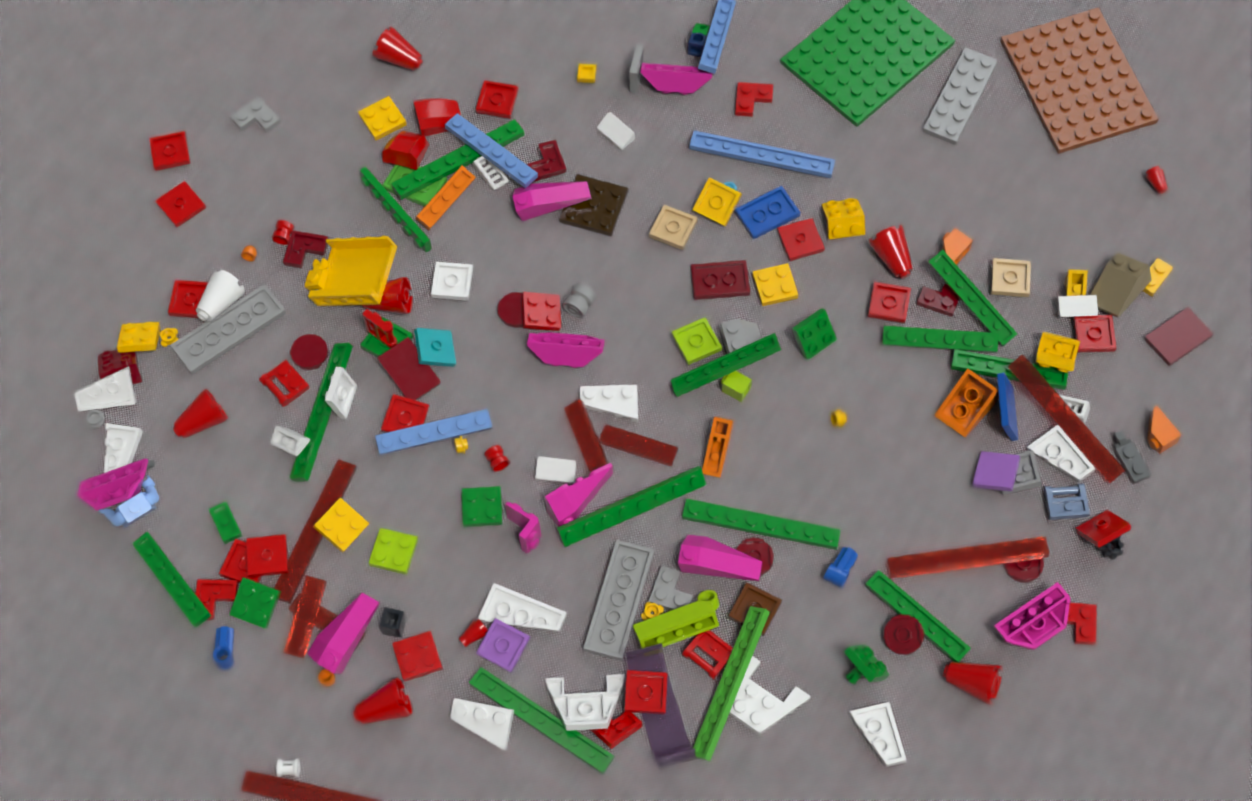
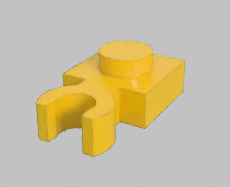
M322 258L321 262L317 259L313 261L314 268L309 270L304 285L306 289H323L328 273L325 271L328 267V261L325 258Z

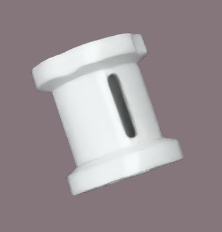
M279 758L276 767L277 777H282V775H295V777H299L300 759L295 758V760L282 761Z

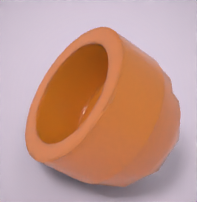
M252 245L244 247L241 253V257L246 261H254L257 256L256 248Z
M327 669L322 670L318 675V680L323 686L330 687L336 681L335 674Z

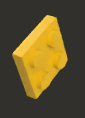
M390 96L358 111L359 117L375 141L407 125L406 120Z
M709 177L692 210L726 227L742 193Z
M789 263L752 271L762 306L798 298V291Z
M149 321L145 323L122 324L117 343L118 353L156 350L161 329L160 322Z
M340 497L314 525V528L343 553L370 523Z

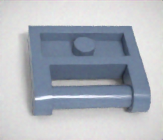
M1084 483L1077 484V486L1056 488L1044 486L1049 520L1089 517L1090 511ZM1054 495H1079V497L1053 498Z

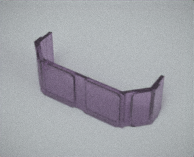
M662 643L626 653L629 670L667 673ZM667 676L665 715L641 713L659 769L696 759L695 748L692 749L689 743L669 676Z

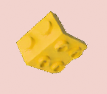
M857 199L831 200L822 204V209L827 219L829 239L865 235V215Z
M1043 331L1036 354V362L1046 368H1050V366L1057 367L1061 372L1068 373L1069 371H1074L1080 340Z

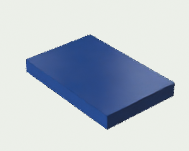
M783 186L736 208L734 211L753 240L801 216V212Z
M999 373L997 381L1001 425L1010 440L1017 441L1019 438L1014 388L1005 373Z

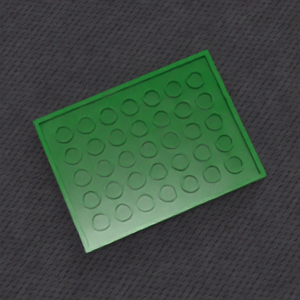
M851 0L782 57L780 64L854 126L858 127L955 44V39L906 0Z

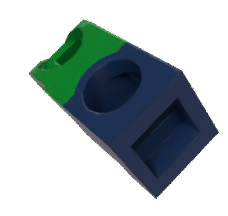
M695 24L688 44V55L702 56L710 25Z

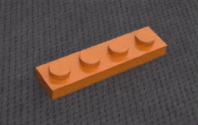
M461 166L415 219L430 230L476 177L465 167Z

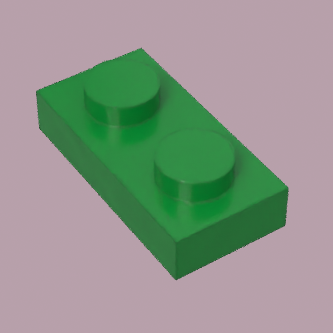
M227 501L208 509L224 544L243 536Z

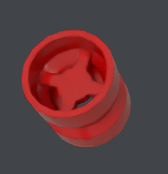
M278 220L272 240L280 245H288L294 225L286 220Z
M501 445L492 446L484 453L485 458L491 462L490 467L494 472L501 471L510 464L508 457L503 454L504 450Z

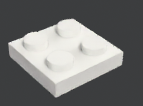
M436 262L431 297L469 301L473 264Z
M336 367L334 374L331 376L329 389L325 394V401L340 419H347L357 384L343 367Z

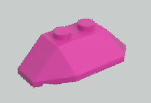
M642 63L641 74L657 91H662L663 93L679 92L683 95L694 93L707 83L713 73L698 69L695 66Z
M553 332L530 333L527 341V346L545 364L553 366L564 365L573 368L587 365L603 353L605 345L604 339L588 335Z
M144 458L81 481L77 496L96 511L131 499L140 493L148 459Z
M1057 582L995 624L994 628L1006 643L1035 650L1066 629L1071 597Z

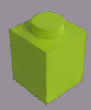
M734 371L722 378V392L742 402L752 387V379Z

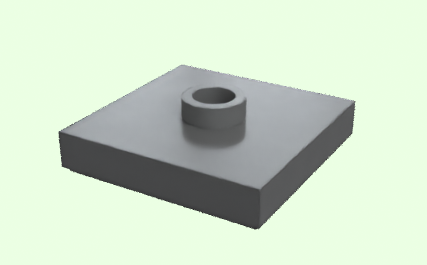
M640 43L636 44L633 60L629 65L630 93L635 94L638 91L642 75L641 66L644 63V45Z

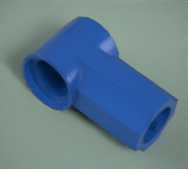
M843 547L835 562L831 563L823 579L842 588L849 576V571L858 558L855 550L850 547Z
M228 626L216 629L213 659L221 670H228L234 664L233 646L235 630ZM224 655L228 656L225 660H219Z

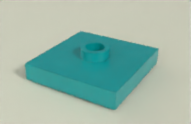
M416 328L414 330L419 364L449 367L456 365L451 331Z

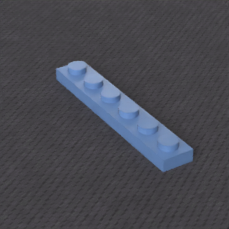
M718 0L698 69L715 74L736 1Z
M458 113L445 124V129L524 188L528 187L538 177L536 171Z
M488 409L375 435L379 455H384L459 437L460 435L463 436L492 429V423Z

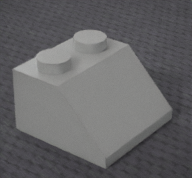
M742 319L721 323V337L726 354L762 339L756 323Z

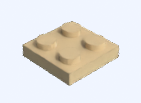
M664 205L649 233V237L683 250L698 221V217Z
M993 258L991 294L1029 297L1031 261Z

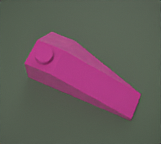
M587 182L531 183L526 188L522 186L514 189L513 193L515 209L522 221L592 199Z
M611 463L592 471L587 478L579 477L573 485L568 486L566 483L545 496L547 513L558 527L577 519L612 476L613 465Z
M687 535L681 545L678 565L683 573L752 581L760 580L762 561L706 536Z
M361 593L316 637L307 654L318 665L330 672L342 674L380 602L365 593Z

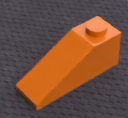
M714 416L702 469L703 474L721 478L734 427V419Z

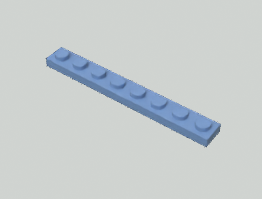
M695 130L693 131L689 147L691 150L826 178L832 177L835 159Z

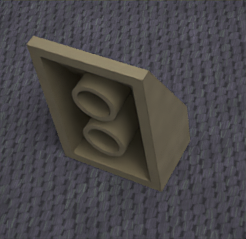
M1117 252L1107 263L1091 295H1097L1098 309L1119 318L1152 281L1150 267L1143 262Z

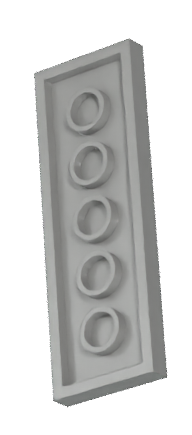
M965 47L923 128V133L956 145L998 60Z
M264 284L228 307L213 320L203 323L170 346L193 375L285 315L286 310Z
M616 540L583 650L585 652L623 661L655 549Z

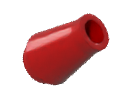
M1155 166L1146 171L1147 180L1156 189L1158 194H1163L1169 190L1163 169Z
M480 619L473 620L458 639L467 647L485 637L488 629Z

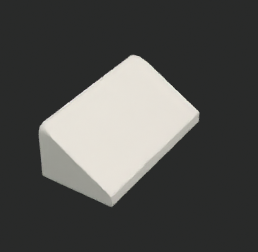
M611 112L607 113L597 126V130L621 150L635 140V133Z
M1097 295L1058 296V315L1060 317L1098 316Z
M275 426L270 444L298 456L309 443L310 438L286 427Z
M538 456L535 479L574 484L577 467L576 461Z

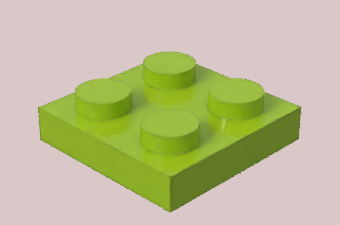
M706 317L671 331V335L688 365L722 351V346Z
M380 528L368 563L369 566L407 575L419 540L418 536Z

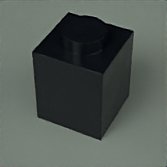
M384 607L379 625L383 635L402 638L407 620L404 611Z

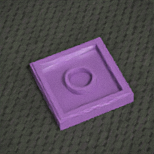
M981 451L973 480V487L1012 492L1020 463V455Z
M495 618L476 654L512 673L531 637Z

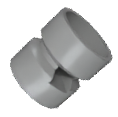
M577 283L572 289L571 295L563 303V308L572 316L583 318L588 311V306L592 305L597 294L588 285Z

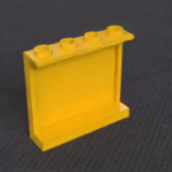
M388 236L326 239V243L331 247V251L328 257V267L325 269L328 272L323 289L310 290L308 297L317 306L380 304L397 245Z

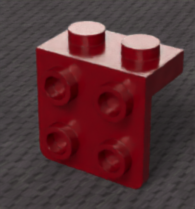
M107 350L98 355V372L101 379L129 366L133 385L143 382L137 364L136 351L118 353V350Z

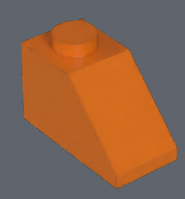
M954 228L951 233L947 232L944 235L942 250L957 265L971 250L973 240Z
M1155 406L1150 415L1147 440L1150 447L1161 454L1177 444L1182 434L1161 409Z

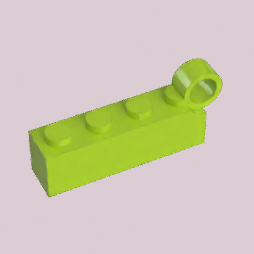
M705 590L698 595V601L634 624L633 628L643 654L718 627L719 623L715 610L718 609L720 603L717 593L713 590Z

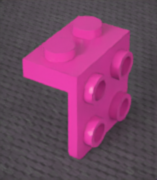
M507 501L505 504L507 518L523 528L519 534L521 549L529 554L531 550L536 549L542 536L539 519L532 513L524 512L518 504H512Z

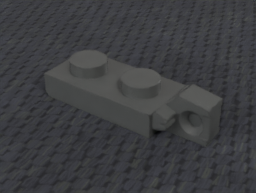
M1121 430L1114 433L1112 437L1116 443L1114 444V453L1132 484L1151 477L1150 470L1131 439H1126Z

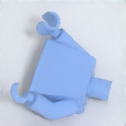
M147 475L148 478L142 483L146 492H141L119 505L115 511L106 508L104 510L100 509L99 512L104 514L113 525H123L124 528L128 527L157 509L155 504L159 501V495L154 487V481Z

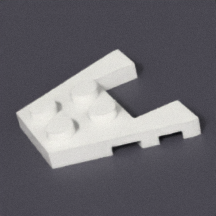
M752 656L729 714L758 735H761L786 715L791 714L799 706L807 703L811 696L795 686L784 702L776 698L750 679L761 661Z
M625 674L606 675L607 692L564 694V677L545 678L546 687L566 731L608 729L625 683Z

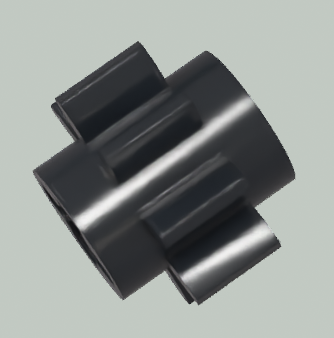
M1119 536L1099 548V551L1103 552L1104 558L1111 557L1112 560H1115L1117 555L1121 556L1124 554L1121 548L1125 544L1121 542Z

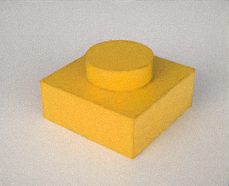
M579 63L577 82L595 83L597 64Z

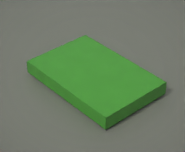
M395 164L382 186L388 192L397 195L392 189L391 183L416 170ZM444 177L405 199L425 207L448 180Z

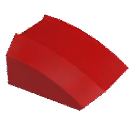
M448 98L413 100L420 131L425 137L448 132L445 129V124L457 113L461 116L456 100Z
M403 130L392 137L382 151L383 162L417 170L429 147V143L424 135Z

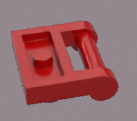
M366 309L362 316L367 331L389 348L397 345V339L392 332L393 324L390 321H383L377 312L374 311L372 313Z
M287 360L259 378L262 385H266L278 398V402L282 407L287 406L310 389L309 384ZM276 378L289 394L284 395L272 380Z
M711 630L698 634L683 651L682 655L686 659L690 658L709 673V677L715 680L727 665L733 648ZM696 648L700 649L718 664L713 667L696 654L694 650Z

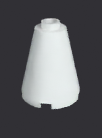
M216 269L212 273L196 308L198 318L202 321L213 320L244 295V286L240 287L237 284L239 280L225 270L217 272Z

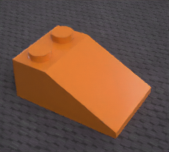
M967 368L934 416L966 438L999 399L998 389Z

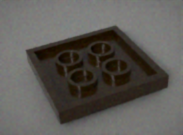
M577 174L574 182H587L592 199L563 208L559 222L612 237L629 188Z

